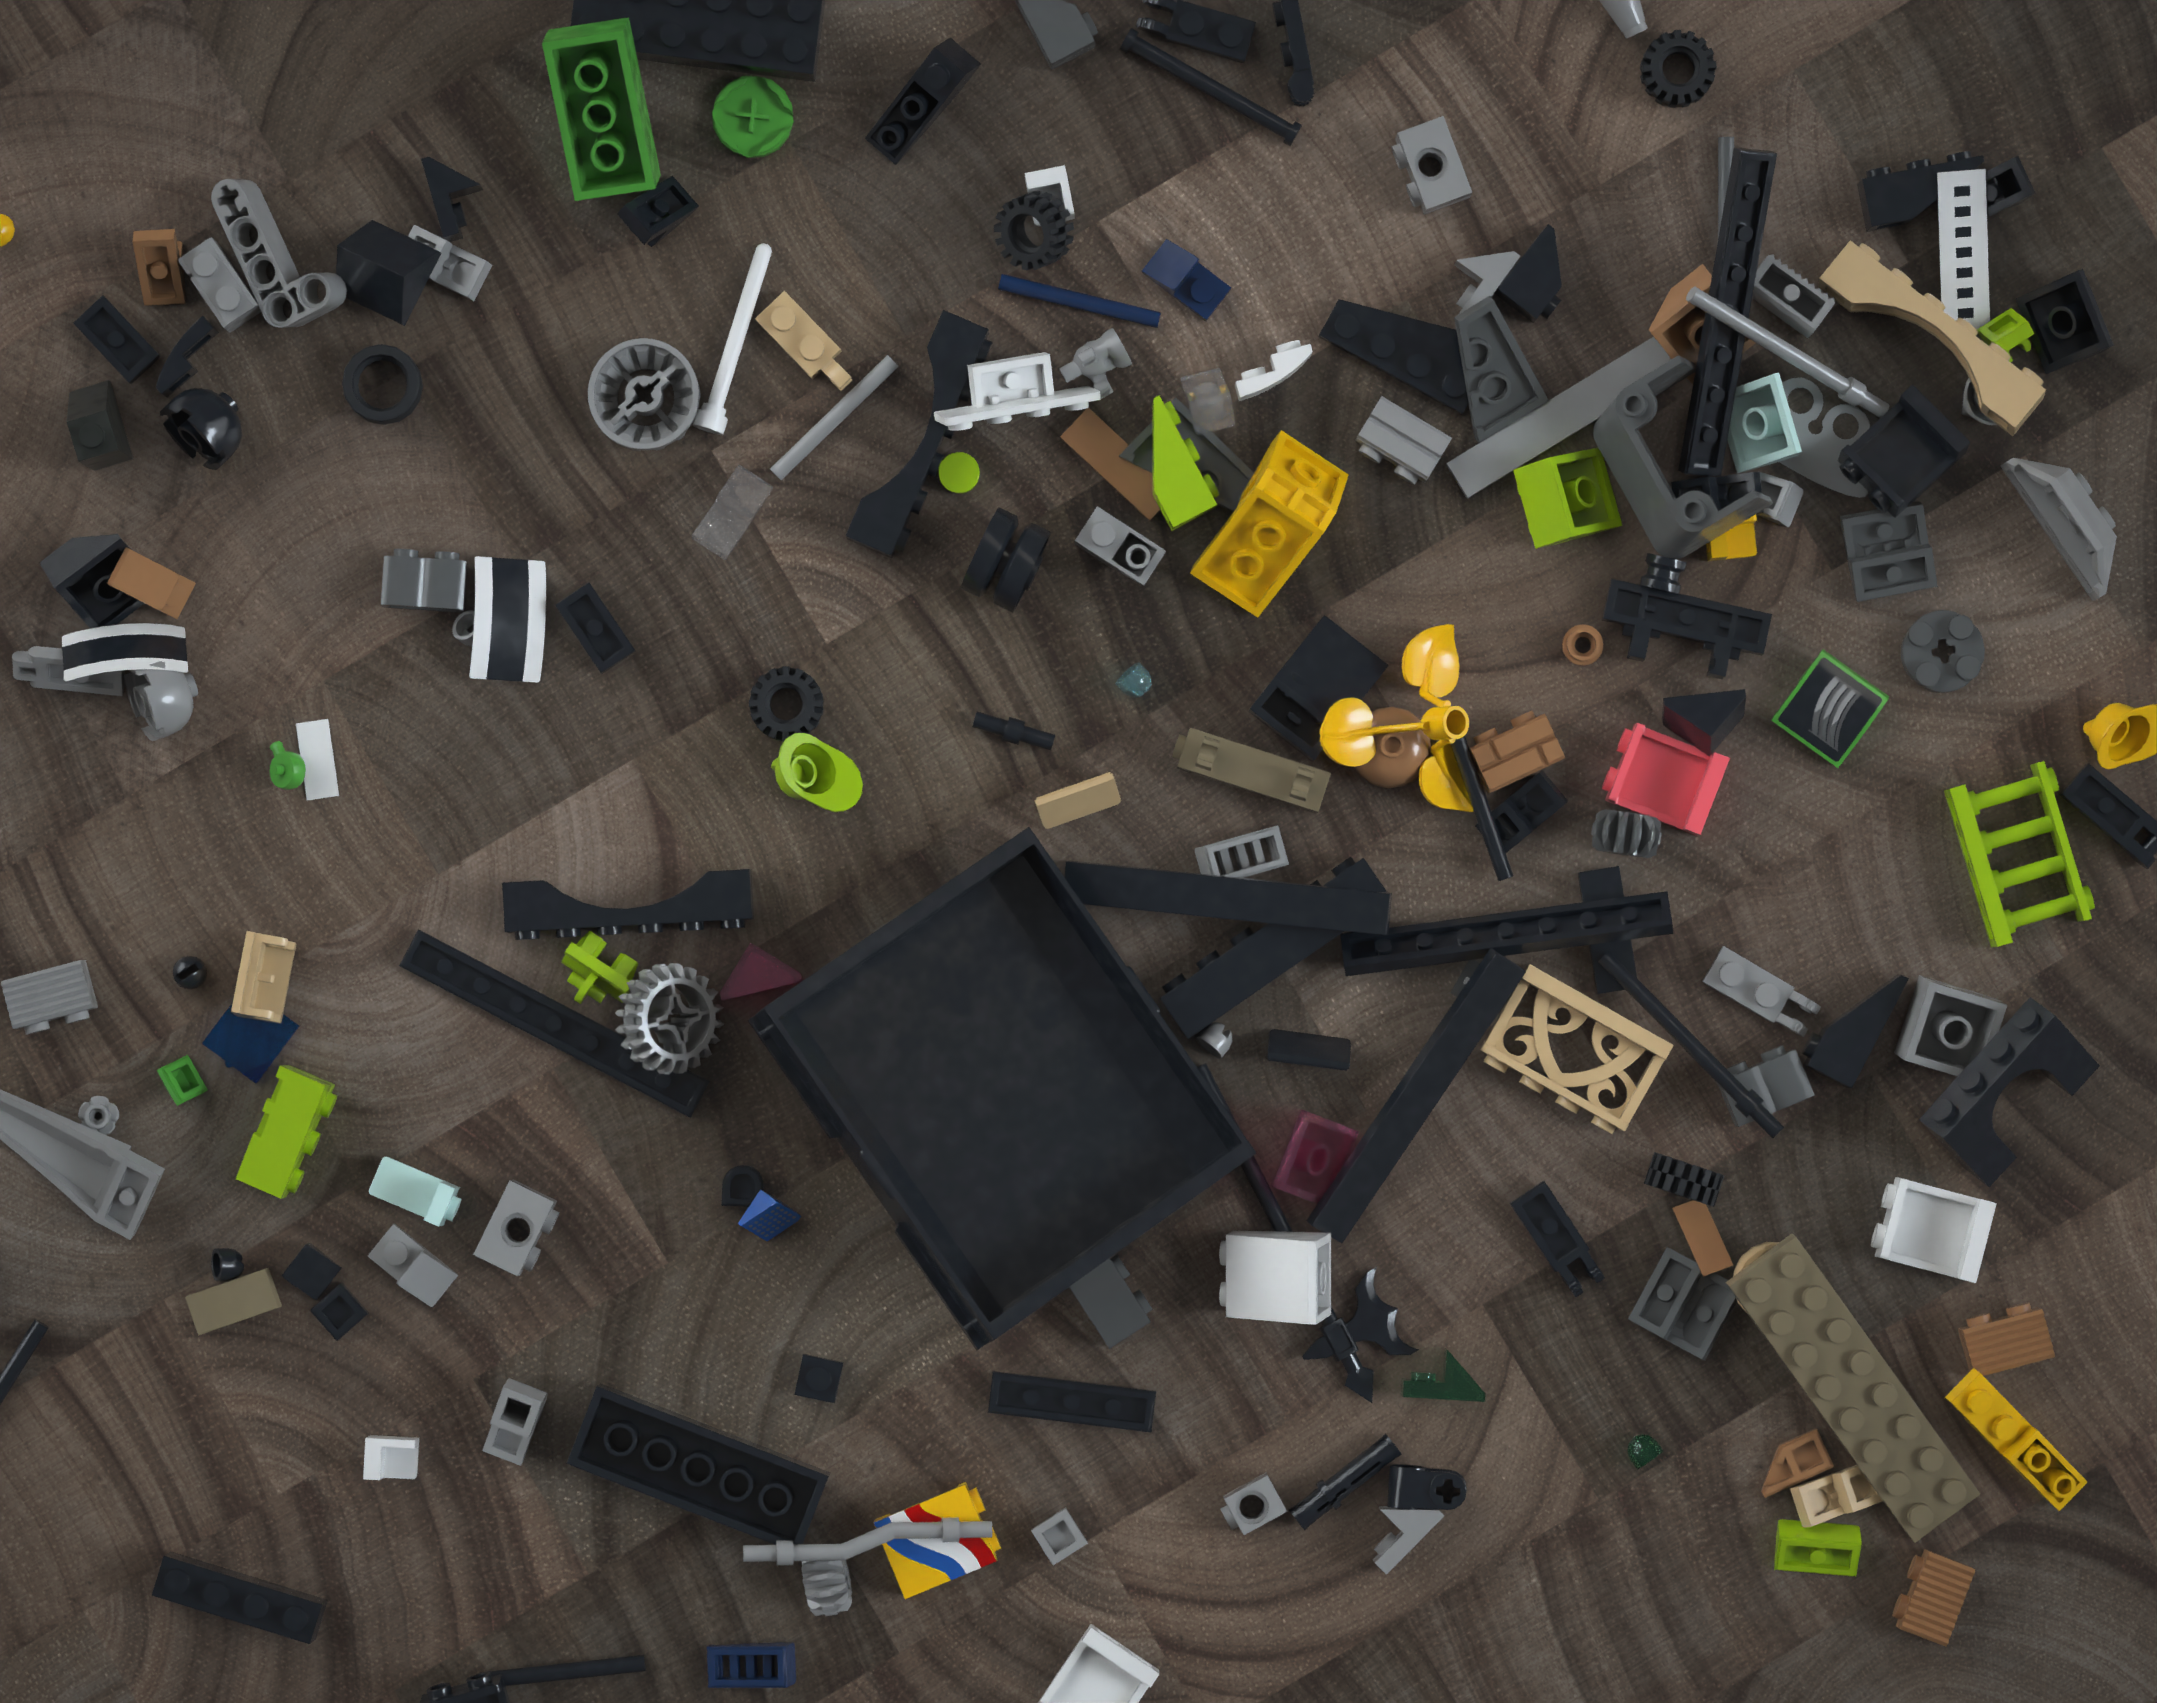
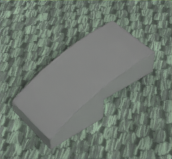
M414 225L408 237L441 252L429 279L474 301L493 265L451 244L447 240Z

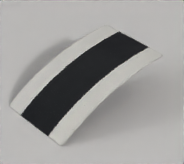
M476 556L474 559L475 616L469 677L473 679L537 683L541 677L545 637V562Z
M151 623L118 624L81 630L62 636L64 681L122 670L154 669L188 672L184 627ZM159 661L165 662V668L150 666V664Z

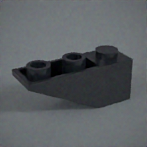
M951 37L937 45L865 139L895 165L898 164L958 95L981 63Z
M1964 151L1946 156L1947 162L1931 165L1930 159H1923L1907 163V170L1891 173L1890 167L1866 171L1867 178H1862L1857 184L1866 232L1908 224L1938 200V172L1975 170L1984 162L1983 155L1972 157L1971 151Z

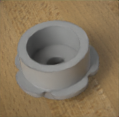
M94 1096L89 1102H84L80 1106L78 1117L82 1120V1125L108 1135L116 1127L115 1123L119 1119V1110L114 1103L109 1102L107 1097ZM97 1112H100L102 1114L101 1120L95 1119V1114Z

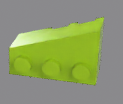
M280 1065L275 1077L279 1078V1081L271 1099H266L262 1109L265 1113L257 1131L252 1135L236 1176V1180L280 1199L286 1198L288 1192L296 1193L304 1175V1171L299 1169L305 1154L309 1156L313 1154L321 1136V1133L315 1131L322 1116L329 1117L337 1100V1095L332 1094L335 1084L291 1065Z

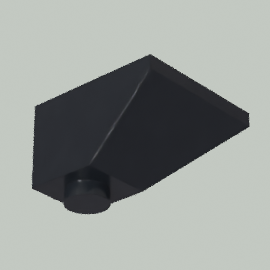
M118 534L71 538L39 562L56 591L90 629L117 625L145 604L107 584L125 547L130 549Z

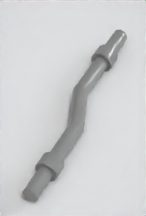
M959 1517L942 1518V1522H891L842 1544H793V1540L776 1541V1545H743V1562L776 1561V1565H793L794 1561L847 1560L893 1539L942 1538V1542H959V1538H992V1521H959Z

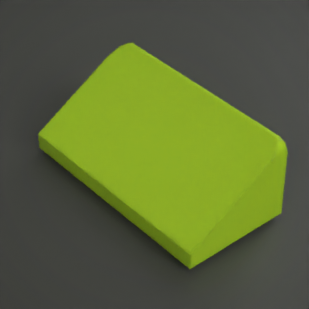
M1780 1519L1777 1524L1774 1570L1856 1577L1862 1545L1860 1527L1822 1522L1812 1527L1803 1528L1801 1521Z

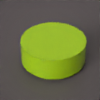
M955 452L949 454L940 464L939 478L941 484L951 493H968L975 488L979 481L980 470L978 463L967 453Z

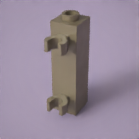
M1189 728L1187 736L1179 734L1172 754L1173 758L1179 759L1177 769L1314 813L1319 812L1331 775L1330 772L1193 728Z

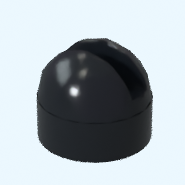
M182 957L173 967V978L182 988L195 989L206 980V965L197 957ZM195 964L199 970L181 980L179 974Z
M216 1248L213 1250L211 1270L215 1281L234 1280L242 1274L244 1270V1263L241 1262L243 1257L238 1251L230 1248Z

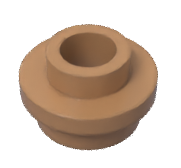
M1583 624L1577 625L1569 629L1564 635L1562 650L1565 657L1571 663L1579 666L1590 665L1602 654L1603 639L1594 627ZM1578 638H1585L1589 641L1590 648L1588 652L1580 653L1576 650L1575 642Z

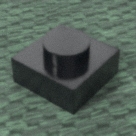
M803 1354L794 1395L835 1403L844 1362Z

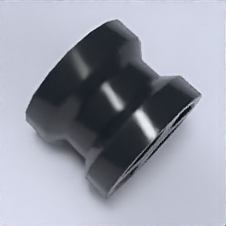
M1647 553L1645 561L1648 569L1647 573L1641 577L1639 585L1680 594L1681 585L1678 581L1680 573L1686 570L1687 562Z

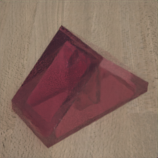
M750 943L720 992L721 999L725 1001L803 981V976L796 969Z

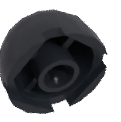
M202 388L185 390L160 411V416H168L163 425L175 443L192 459L196 456L197 451L208 460L203 464L208 469L217 470L237 450L242 438L241 421L236 413L238 406L224 392L217 394L212 390Z

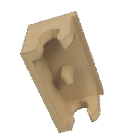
M251 931L246 932L231 1009L234 1015L281 1024L295 955V942L288 941V939Z

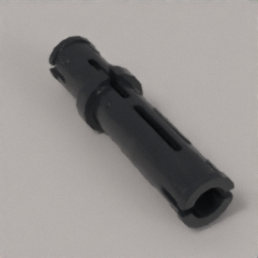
M1385 1433L1383 1437L1327 1481L1320 1480L1316 1484L1318 1488L1288 1510L1305 1531L1332 1508L1337 1510L1341 1507L1342 1504L1340 1502L1387 1464L1402 1455Z

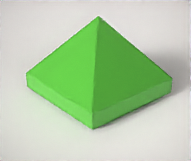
M188 1055L157 1070L167 1092L177 1106L208 1091Z

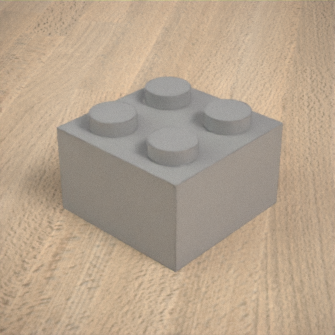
M1919 975L1894 1053L1905 1061L1959 1076L1999 1032L2007 1005L1996 998Z

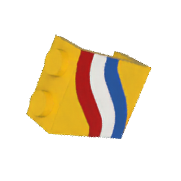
M964 1482L955 1489L902 1511L879 1517L873 1523L877 1529L891 1522H942V1518L959 1517V1521H982L979 1513L986 1510L977 1488L969 1490L967 1483ZM993 1526L992 1538H959V1542H942V1538L893 1539L882 1544L905 1599L996 1562L997 1556L995 1551L1001 1549Z

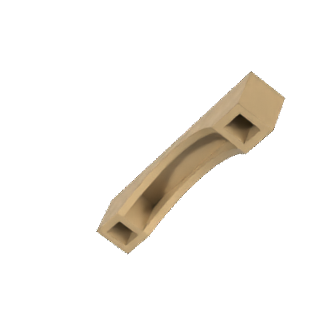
M1850 240L1821 275L1818 288H1821L1828 296L1834 298L1836 302L1849 312H1873L1895 316L1914 323L1937 337L1953 352L1966 370L1976 392L1980 412L2011 436H2014L2044 399L2046 389L2041 386L2044 383L2043 380L2026 367L2021 371L2009 362L2010 355L1999 345L1992 342L1988 346L1976 337L1978 331L1969 322L1962 318H1958L1955 321L1944 312V304L1935 296L1929 293L1923 296L1911 287L1913 284L1912 280L1897 268H1893L1890 271L1878 261L1881 258L1872 248L1863 243L1858 247Z

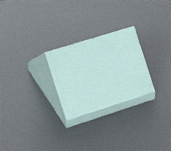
M1779 373L1771 374L1736 387L1727 440L1737 474L1798 457L1802 452Z

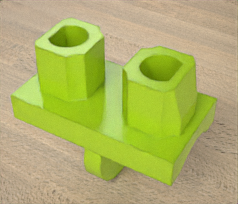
M592 931L586 933L577 944L571 942L564 952L565 956L561 961L562 964L573 970L567 982L579 989L574 997V1001L582 1004L586 997L590 996L601 1004L608 993L623 1003L619 996L623 993H630L627 982L633 979L638 962L623 953L619 954L611 967L600 961L598 957L605 949L607 943Z

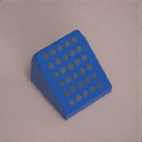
M760 1189L738 1224L768 1242L796 1223L801 1218V1215Z

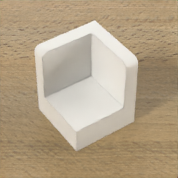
M1065 165L1025 173L1028 194L1034 191H1040V194L1045 192L1052 194L1051 201L1060 199L1063 202L1059 210L1068 209L1070 216L1066 217L1065 221L1075 219ZM1033 217L1034 225L1041 226L1040 223Z
M377 1435L366 1437L363 1479H415L418 1474L419 1438Z

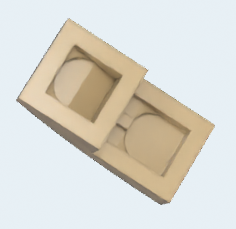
M1857 1465L1790 1488L1803 1528L1812 1527L1843 1514L1854 1513L1883 1501Z

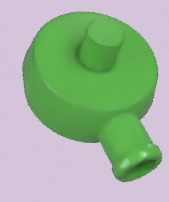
M281 741L272 743L270 750L274 758L270 764V777L273 784L284 790L299 787L305 778L306 768L304 760L297 753L285 751Z

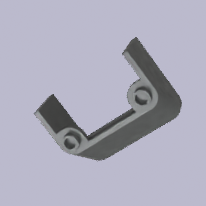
M1679 355L1624 388L1599 417L1593 429L1594 440L1654 549L1660 555L1672 559H1681L1773 504L1769 496L1755 490L1720 511L1714 500L1708 494L1701 491H1689L1678 498L1675 497L1638 429L1654 418L1658 406L1657 395L1695 373V363Z

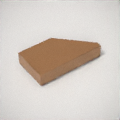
M1815 1428L1778 1445L1761 1489L1764 1498L1834 1467L1818 1429Z

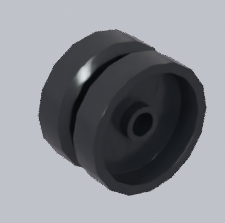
M998 507L972 558L961 584V589L981 597L986 594L994 578L997 577L1000 580L993 595L994 605L1013 613L1025 590H1029L1044 558L1042 554L1051 532L1031 523L1025 527L1016 544L1012 540L1019 525L1018 517Z

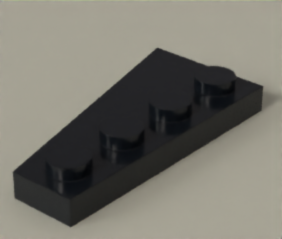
M1338 299L1318 337L1461 415L1463 414L1468 405V397L1455 329Z

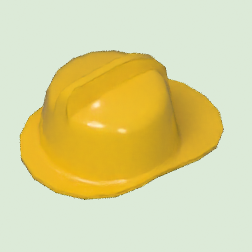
M2122 703L2109 704L2101 710L2095 719L2084 723L2083 730L2089 736L2093 748L2097 751V760L2101 767L2109 770L2121 765L2144 760L2157 753V704L2133 708Z

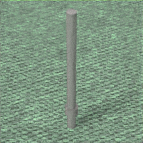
M1693 287L1688 292L1686 297L1688 302L1838 392V397L1851 406L1859 405L1879 418H1882L1888 412L1889 404L1868 392L1865 384L1853 377H1843L1699 288Z

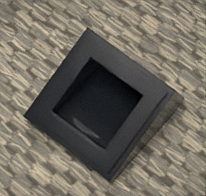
M307 1243L284 1271L282 1277L317 1301L342 1267L314 1245Z

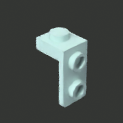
M387 1156L382 1158L369 1188L370 1195L424 1217V1221L438 1227L443 1226L446 1219L451 1222L453 1221L462 1200L456 1197L460 1187Z

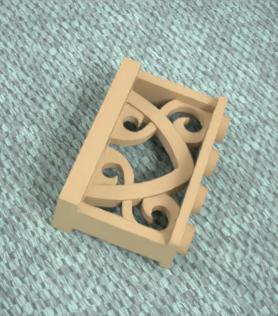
M1527 964L1524 969L1526 973L1509 996L1479 1051L1487 1055L1483 1062L1504 1074L1508 1067L1523 1075L1519 1081L1520 1083L1540 1094L1544 1087L1559 1095L1555 1101L1557 1104L1577 1114L1580 1108L1594 1115L1591 1123L1610 1134H1613L1616 1128L1626 1131L1632 1117L1674 1045L1533 965ZM1529 985L1538 989L1533 1007V1018L1512 1017ZM1558 1008H1565L1569 1011L1570 1020L1567 1024L1559 1026L1547 1023V1016L1558 1020L1555 1016ZM1587 1018L1595 1021L1592 1030V1045L1597 1057L1604 1064L1582 1072L1562 1073L1553 1057L1548 1032L1556 1034L1568 1033L1580 1027ZM1516 1025L1532 1027L1533 1036L1521 1035L1514 1040H1520L1526 1044L1525 1053L1519 1056L1509 1053L1503 1043L1505 1032ZM1607 1035H1613L1618 1039V1046L1614 1049H1609L1613 1054L1617 1055L1614 1059H1611L1605 1053L1601 1045L1602 1039ZM1646 1050L1653 1054L1635 1086L1624 1069L1637 1060ZM1538 1056L1547 1078L1525 1065L1534 1061ZM1616 1074L1626 1087L1627 1098L1620 1107L1609 1109L1599 1102L1598 1094L1601 1090L1607 1089L1611 1091L1613 1097L1615 1096V1086L1608 1078ZM1588 1085L1587 1100L1564 1087Z

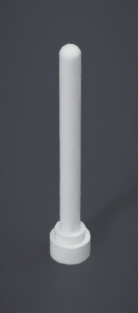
M761 243L756 247L708 403H703L702 408L698 409L692 426L717 435L724 434L728 421L725 417L727 410L723 408L772 253L771 247L766 243Z

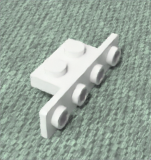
M1042 352L967 365L972 405L934 412L935 421L948 426V430H966L973 427L972 422L987 419L989 424H1000L1011 421V415L1026 413L1027 417H1041L1049 415L1050 408L1064 406L1065 410L1068 411L1086 409L1089 407V402L1101 400L1099 390L1090 386L1054 391L1050 354Z

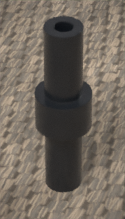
M978 711L972 726L1004 736L1003 741L1019 745L1021 741L1048 750L1052 749L1055 734L1025 726V721L1009 717V720H1004Z

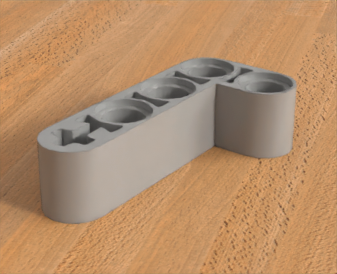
M225 179L219 181L214 186L211 195L213 207L259 308L270 325L278 328L303 326L336 309L344 302L347 289L345 282L337 274L329 272L310 273L300 277L263 194L256 183L247 179ZM253 225L258 231V239L255 244L251 242L249 237V231ZM270 262L275 269V276L272 281L268 279L266 274V268ZM320 282H323L326 288V296L323 301L317 295V286ZM286 300H289L292 306L290 318H287L283 312V304Z

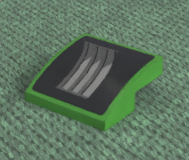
M1822 649L1799 679L1796 687L1774 714L1771 721L1839 768L1881 711L1889 696Z

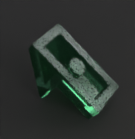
M1444 1348L1442 1381L1435 1380L1436 1373L1411 1371V1379L1401 1378L1400 1395L1402 1397L1485 1402L1486 1393L1446 1348Z

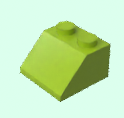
M1599 448L1548 457L1513 470L1517 482V490L1521 496L1535 549L1568 542L1623 526L1604 458Z

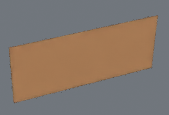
M1692 1200L1672 1208L1703 1277L1733 1266L1706 1204Z

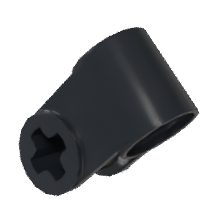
M1393 1464L1389 1467L1388 1507L1398 1509L1426 1508L1452 1510L1459 1507L1465 1500L1467 1493L1466 1481L1457 1471L1403 1464ZM1446 1479L1453 1480V1487L1460 1488V1493H1453L1452 1500L1443 1499V1493L1436 1491V1487L1443 1486Z

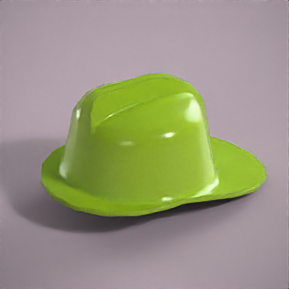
M794 733L786 738L780 747L778 758L773 760L771 768L775 772L776 781L780 789L787 796L796 800H807L822 809L832 812L846 811L855 806L862 795L863 782L861 774L853 760L810 734Z

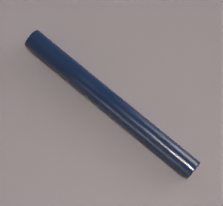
M1005 274L1001 275L998 290L1154 328L1158 327L1161 312Z

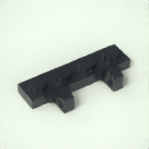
M1611 579L1602 621L1624 625L1622 635L1631 637L1627 659L1643 662L1645 660L1649 638L1659 639L1660 634L1704 643L1702 649L1712 651L1707 676L1723 680V677L1726 676L1729 659L1738 661L1741 651L1760 656L1764 654L1772 614Z

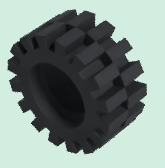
M1674 30L1673 33L1668 34L1665 32L1661 34L1658 39H1654L1649 45L1640 64V70L1642 71L1640 78L1642 84L1644 83L1646 86L1645 91L1649 96L1652 94L1656 98L1655 101L1661 104L1664 102L1671 108L1682 105L1683 108L1693 102L1696 103L1707 93L1714 81V73L1717 66L1716 61L1713 60L1714 52L1712 48L1708 49L1705 45L1707 41L1704 38L1698 39L1694 36L1695 33L1691 31L1681 33V30ZM1672 54H1683L1693 64V76L1684 84L1671 83L1663 74V62Z
M1040 191L1027 193L1006 202L1002 206L1004 210L997 213L996 219L1002 222L994 225V232H1001V237L995 239L997 246L1004 244L1006 249L1000 252L1004 258L1013 256L1010 262L1013 266L1016 267L1022 264L1023 270L1040 269L1061 259V256L1066 255L1070 250L1066 246L1073 243L1074 236L1067 235V232L1074 230L1073 222L1066 223L1065 218L1070 216L1068 209L1059 210L1063 202L1060 199L1051 201L1052 194L1047 192L1040 194ZM1027 216H1033L1042 227L1043 243L1040 246L1033 244L1026 235L1024 223Z
M782 666V668L769 670L768 673L761 675L757 679V683L750 692V715L756 726L765 735L778 741H784L794 733L810 734L818 726L819 720L823 716L824 699L820 687L810 675L798 668ZM783 688L797 691L802 698V710L797 717L791 720H781L771 710L772 696Z
M1654 1152L1644 1184L1714 1207L1724 1175Z

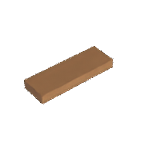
M1088 407L1060 436V439L1150 522L1160 511L1152 495V473L1119 457L1129 445Z

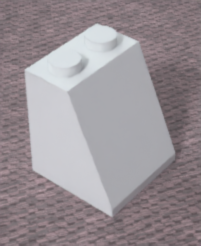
M1232 1231L1226 1234V1241H1221L1219 1250L1220 1264L1226 1266V1282H1221L1219 1292L1220 1305L1226 1307V1317L1316 1325L1331 1315V1233Z

